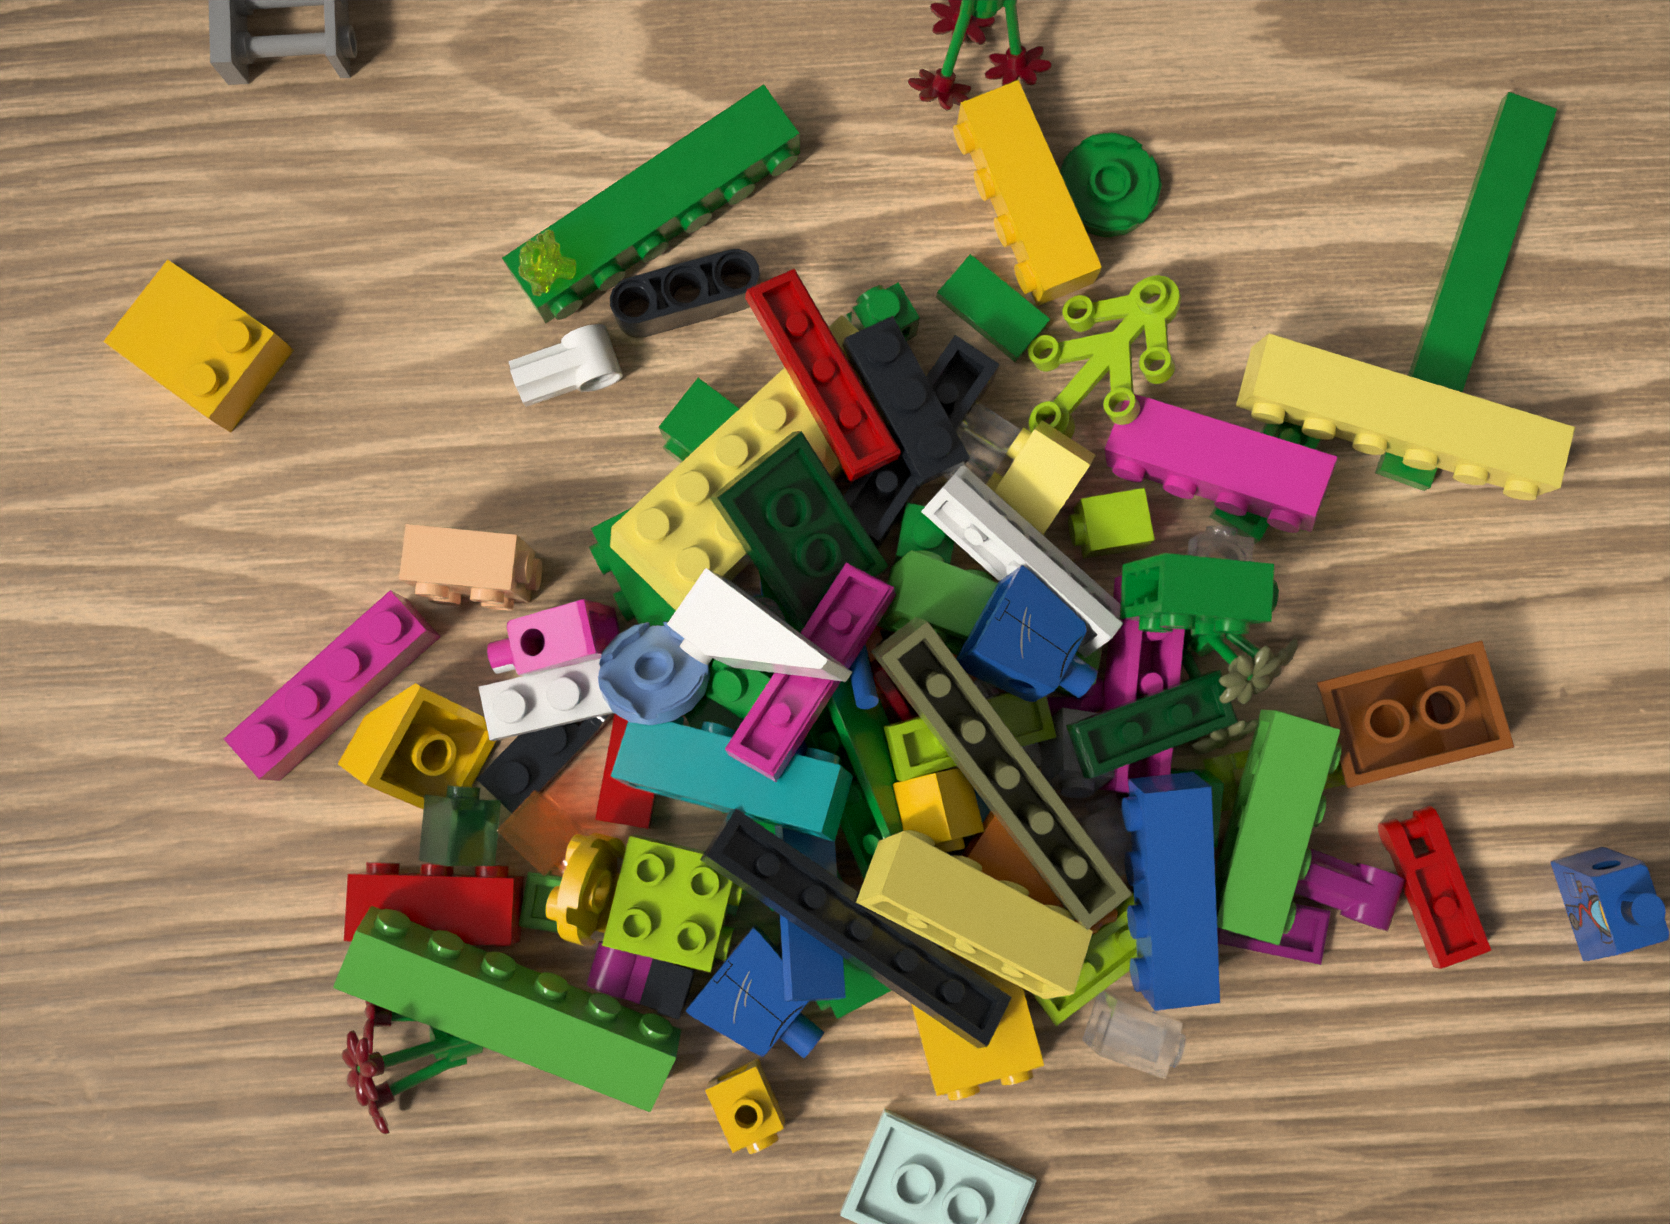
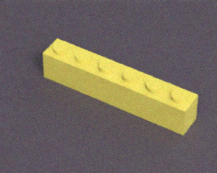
M1270 333L1251 347L1236 407L1252 411L1251 417L1260 422L1282 424L1285 421L1302 426V433L1307 436L1324 440L1333 439L1335 436L1353 442L1352 447L1355 450L1366 454L1382 455L1387 452L1404 457L1403 463L1412 468L1434 470L1437 467L1453 472V478L1465 484L1485 485L1489 483L1503 487L1504 495L1519 500H1535L1539 495L1561 488L1575 430L1574 426Z

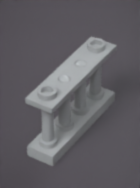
M209 0L210 63L228 85L249 84L248 64H253L255 58L326 54L327 59L340 78H351L350 58H356L357 41L354 29L349 25L348 0ZM324 5L325 32L251 37L247 31V15H252L254 9Z

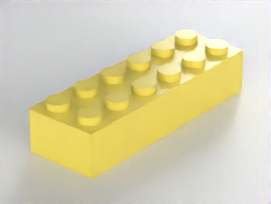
M841 315L829 326V329L860 380L842 347L845 337L859 330ZM785 368L612 526L610 547L675 610L681 605L705 568L731 581L752 561L711 501L710 497L795 431L803 432L833 481L844 473L842 466Z

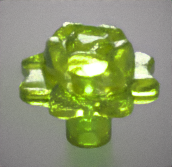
M546 230L544 234H538L536 241L528 240L526 241V246L521 248L519 254L520 266L518 267L519 275L531 284L534 296L548 293L551 284L557 278L571 280L574 277L576 261L561 255L560 245L555 241V235L552 230Z

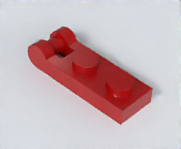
M1429 805L1413 811V817L1399 822L1398 819L1392 818L1379 823L1378 833L1386 850L1390 853L1398 876L1405 879L1403 890L1433 967L1443 969L1492 951L1437 811ZM1422 837L1428 852L1415 856L1410 841Z

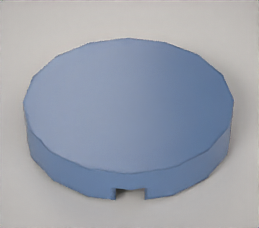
M649 622L634 625L616 635L602 652L598 673L601 694L613 713L631 723L656 725L674 721L691 711L706 692L710 678L709 665L699 662L680 648L684 638L667 625L668 622H663L664 626L650 627Z

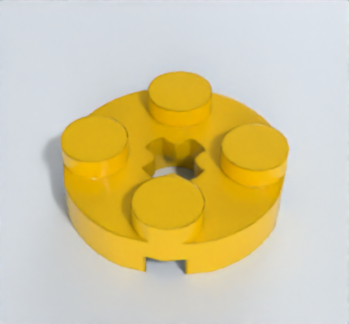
M594 832L589 836L576 834L570 840L566 851L567 866L560 886L553 888L546 903V917L557 922V930L563 940L589 947L596 943L591 938L594 931L605 933L620 873L616 872L617 857L624 859L626 851L624 843L619 838Z

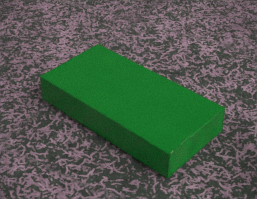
M971 254L938 290L936 295L939 301L1015 363L1050 322L1049 317Z

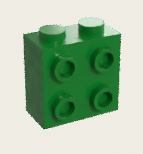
M1163 553L1123 564L1120 619L1139 621L1138 630L1144 632L1171 633L1173 629H1191L1192 636L1215 638L1225 637V634H1249L1250 625L1272 622V612L1277 606L1279 597L1278 584L1274 580V564Z

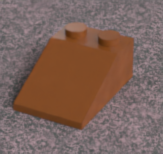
M1482 640L1316 683L1328 725L1340 729L1337 740L1342 747L1339 763L1346 788L1515 747Z

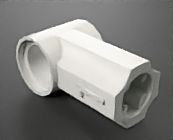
M602 324L580 327L566 334L561 339L560 344L508 361L513 381L522 403L526 407L576 389L580 392L603 389L618 382L623 376L607 328Z

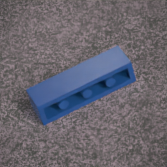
M1194 772L1128 779L1129 797L1122 800V817L1126 830L1128 832L1131 831L1132 851L1125 853L1124 864L1128 883L1134 886V905H1129L1127 909L1129 931L1132 938L1136 939L1137 958H1131L1130 976L1134 990L1142 993L1154 1011L1220 1003L1211 786Z

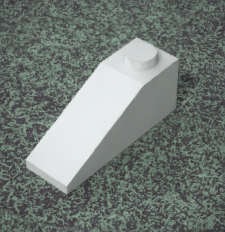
M705 568L667 623L669 627L684 638L680 648L705 665H708L713 658L734 668L844 682L852 674V671L733 582Z

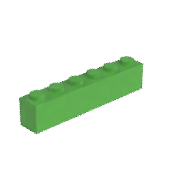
M374 906L370 907L355 931L333 986L334 989L650 1113L676 1060L681 1029L672 1026L668 1020L659 1015H644L620 1005L616 999L609 995L589 993L569 985L565 979L549 972L539 973L517 964L510 956L496 951L486 952L464 943L454 933L443 930H431L411 922L406 915L399 911L391 909L381 910Z

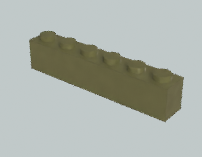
M915 617L871 651L1074 919L1088 930L1132 895L928 621Z

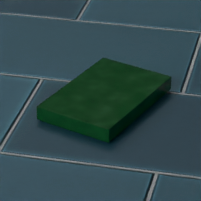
M802 431L792 432L710 497L800 632L846 563L873 577L878 576L888 567L886 561Z

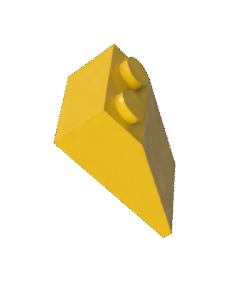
M168 259L103 341L170 392L230 433L294 351L273 331Z

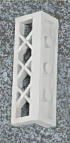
M961 466L921 511L998 581L1005 578L1021 565L1029 569L1085 622L1087 632L1077 649L1085 658L1112 639L1123 624L1118 620L1120 617V603L966 466Z

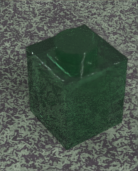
M447 785L446 795L425 794L419 860L444 866H495L501 800L480 797L481 787Z

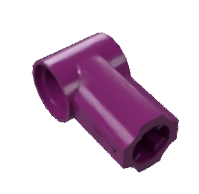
M1311 848V862L1308 872L1303 880L1297 881L1294 893L1341 910L1340 915L1388 932L1405 879L1369 865L1356 863L1355 866Z

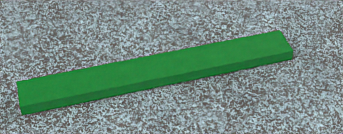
M1508 92L1501 99L1408 376L1463 392L1557 108ZM1387 452L1380 456L1375 474L1422 491L1431 488L1437 467L1434 470H1421L1405 465L1403 463L1404 457Z

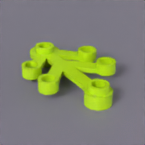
M1155 275L1139 281L1132 288L1129 295L1091 302L1088 297L1077 295L1066 301L1062 309V315L1069 327L1076 332L1087 331L1097 322L1124 319L1112 332L1057 342L1052 336L1042 335L1031 342L1028 348V355L1040 371L1048 372L1056 369L1060 364L1089 359L1054 401L1042 402L1033 409L1029 418V429L1031 432L1034 431L1041 420L1045 421L1048 417L1056 415L1055 420L1049 425L1071 439L1075 432V422L1071 414L1109 370L1111 391L1104 399V410L1109 418L1118 425L1129 424L1137 418L1140 412V405L1133 390L1131 344L1144 329L1147 350L1140 356L1139 367L1146 380L1153 384H1161L1168 381L1175 372V363L1168 348L1167 324L1178 313L1181 304V294L1173 280L1165 276ZM1160 295L1159 299L1154 303H1146L1151 297ZM1087 309L1084 316L1073 319L1074 314L1078 310ZM1053 348L1052 353L1047 358L1039 359V355L1043 350ZM1165 360V364L1159 370H1149L1154 361ZM1124 400L1130 401L1129 406L1124 411L1114 412V408L1119 402Z

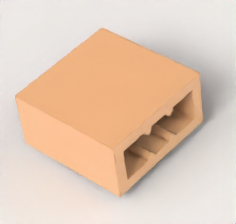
M406 524L399 580L416 588L415 595L427 597L428 602L459 606L461 604V597H467L471 601L480 602L483 608L513 611L514 602L530 603L531 590H539L542 577L541 559H536V551L515 534Z

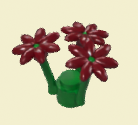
M948 0L949 6L942 3H932L930 6L931 12L941 19L933 25L932 32L936 35H944L952 31L951 42L943 67L938 68L935 75L925 69H920V78H909L908 84L915 90L921 91L919 99L922 102H931L938 98L940 106L946 111L952 109L953 103L960 106L961 102L969 100L970 98L966 95L971 91V86L954 83L956 74L953 70L961 46L966 36L978 45L985 44L986 37L980 28L992 26L995 22L993 16L1002 7H1005L1010 47L1006 50V55L998 53L989 55L990 62L995 67L985 72V78L989 80L1002 79V86L1017 81L1020 77L1025 84L1034 86L1037 83L1035 73L1048 71L1052 67V63L1048 60L1040 59L1044 53L1043 46H1037L1026 52V48L1021 45L1016 6L1017 0Z
M365 1001L366 1008L364 1013L368 1019L363 1027V1038L359 1040L354 1030L349 1031L347 1034V1048L343 1050L341 1055L345 1064L352 1069L347 1075V1085L350 1088L355 1087L356 1098L361 1106L368 1105V1113L372 1116L376 1128L381 1133L388 1134L390 1133L388 1122L381 1108L395 1102L394 1096L448 1069L466 1065L467 1057L483 1053V1047L430 1026V1042L386 1055H381L379 1052L373 1053L374 1027H391V1022L416 1020ZM434 1054L436 1060L440 1059L390 1085L388 1081H385L375 1086L372 1077L384 1074L385 1068Z

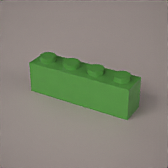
M911 550L891 567L887 584L894 587L896 596L877 626L897 632L915 617L929 622L950 652L958 655L998 583L993 581L991 575L983 571L974 569L963 570L944 563V559L933 552ZM1103 645L1086 658L1078 651H1076L1075 655L1098 671ZM1060 685L1055 689L1056 692L1073 696L1072 693Z
M1277 710L1260 711L1258 725L1254 732L1215 869L1218 928L1275 945H1279L1282 934H1287L1292 928L1296 915V904L1292 899L1297 881L1305 878L1310 866L1311 850L1307 846L1312 828L1319 826L1326 810V797L1322 793L1327 775L1332 774L1336 770L1341 757L1342 747L1337 742L1340 729Z

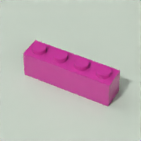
M1134 394L1140 405V412L1137 418L1126 425L1114 424L1105 446L1107 466L1113 468L1112 472L1115 475L1131 482H1142L1143 478L1163 484L1165 491L1180 498L1192 499L1194 495L1213 500L1217 508L1229 514L1244 516L1246 512L1268 518L1267 523L1290 533H1297L1299 529L1312 532L1337 461V456ZM1124 400L1119 412L1124 411L1129 406L1130 401Z
M1122 575L1115 577L1113 598L1118 603H1121ZM1119 617L1118 620L1123 624L1113 638L1108 641L1103 688L1105 701L1101 712L1178 684L1180 682L1185 629H1173L1171 633L1144 632L1138 630L1139 621L1121 620ZM1173 748L1115 769V778L1098 790L1129 793L1128 779L1169 775L1171 772Z
M390 590L223 739L259 780L281 781L441 636L407 598Z

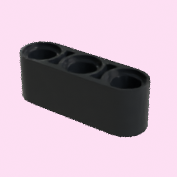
M730 249L639 274L617 283L610 295V307L620 329L626 335L634 338H644L728 315L750 307L745 299L746 291L761 283L759 265L755 257L749 252L741 249ZM733 272H743L751 277L750 282L742 288L733 289L724 284L725 278ZM691 285L700 290L699 296L689 303L678 302L673 298L675 292L683 286ZM642 299L649 303L648 310L639 317H630L623 313L625 306L633 300Z

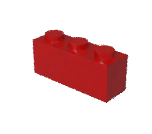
M366 862V872L350 873L347 875L344 941H352L355 931L371 906H374L381 910L391 909L399 911L406 915L411 922L431 930H443L454 933L464 943L469 945H514L521 942L519 920L522 909L524 876H508L509 866L475 865V875L454 874V864L422 863L420 873H399L400 863Z

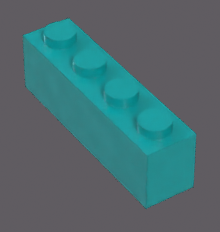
M683 717L656 725H644L628 721L611 774L612 778L632 788L729 813L737 808L755 821L835 842L853 776L846 769L838 765L839 756L823 750L807 748L805 756L794 754L778 781L775 782L728 755L725 748L735 734L733 729L716 723L703 722L700 730L684 726L685 719Z

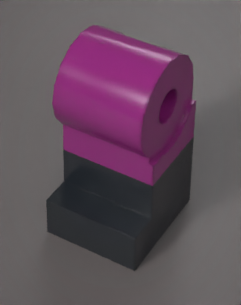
M599 941L586 982L587 986L602 993L658 1010L660 1014L680 1019L695 976V968L602 946L603 941Z

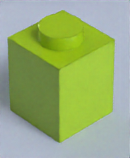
M1145 488L1081 498L1074 507L1075 514L1068 516L1071 542L1073 546L1081 545L1083 559L1144 549L1155 540Z

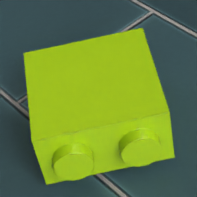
M637 834L631 835L628 839L602 946L711 972L716 959L726 961L734 928L724 926L729 904L739 907L743 889L702 862L700 859L705 852L703 850Z

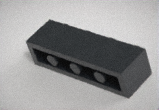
M954 335L926 377L958 433L994 381L1000 364ZM900 453L898 459L855 479L845 493L844 498L877 549H879L903 514L906 503L911 502L920 487H918Z

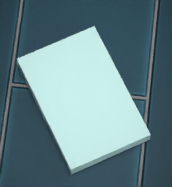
M884 1108L841 1208L840 1216L857 1224H1019L1037 1180L1035 1176Z

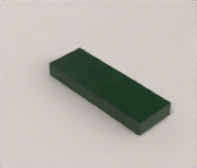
M1221 670L1207 672L1067 724L1066 727L1083 777L1089 779L1238 723L1232 702L1222 703L1219 700L1220 696L1227 689L1219 683V679L1222 677Z

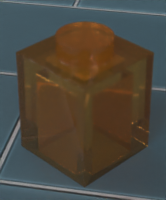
M534 790L496 830L543 876L551 875L557 869L564 874L567 866L566 851L570 840L576 834L590 835L543 790Z

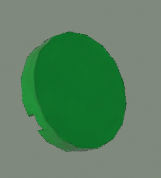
M1113 132L1091 135L1081 141L1080 145L1074 147L1063 160L1060 174L1085 230L1089 234L1104 238L1126 235L1142 226L1157 205L1162 186L1159 166L1153 156L1149 157L1148 153L1142 149L1143 145L1132 137Z

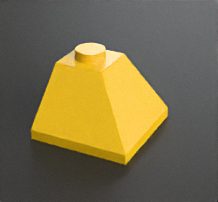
M415 683L364 716L338 765L364 785L452 822L496 741L489 740L484 716Z

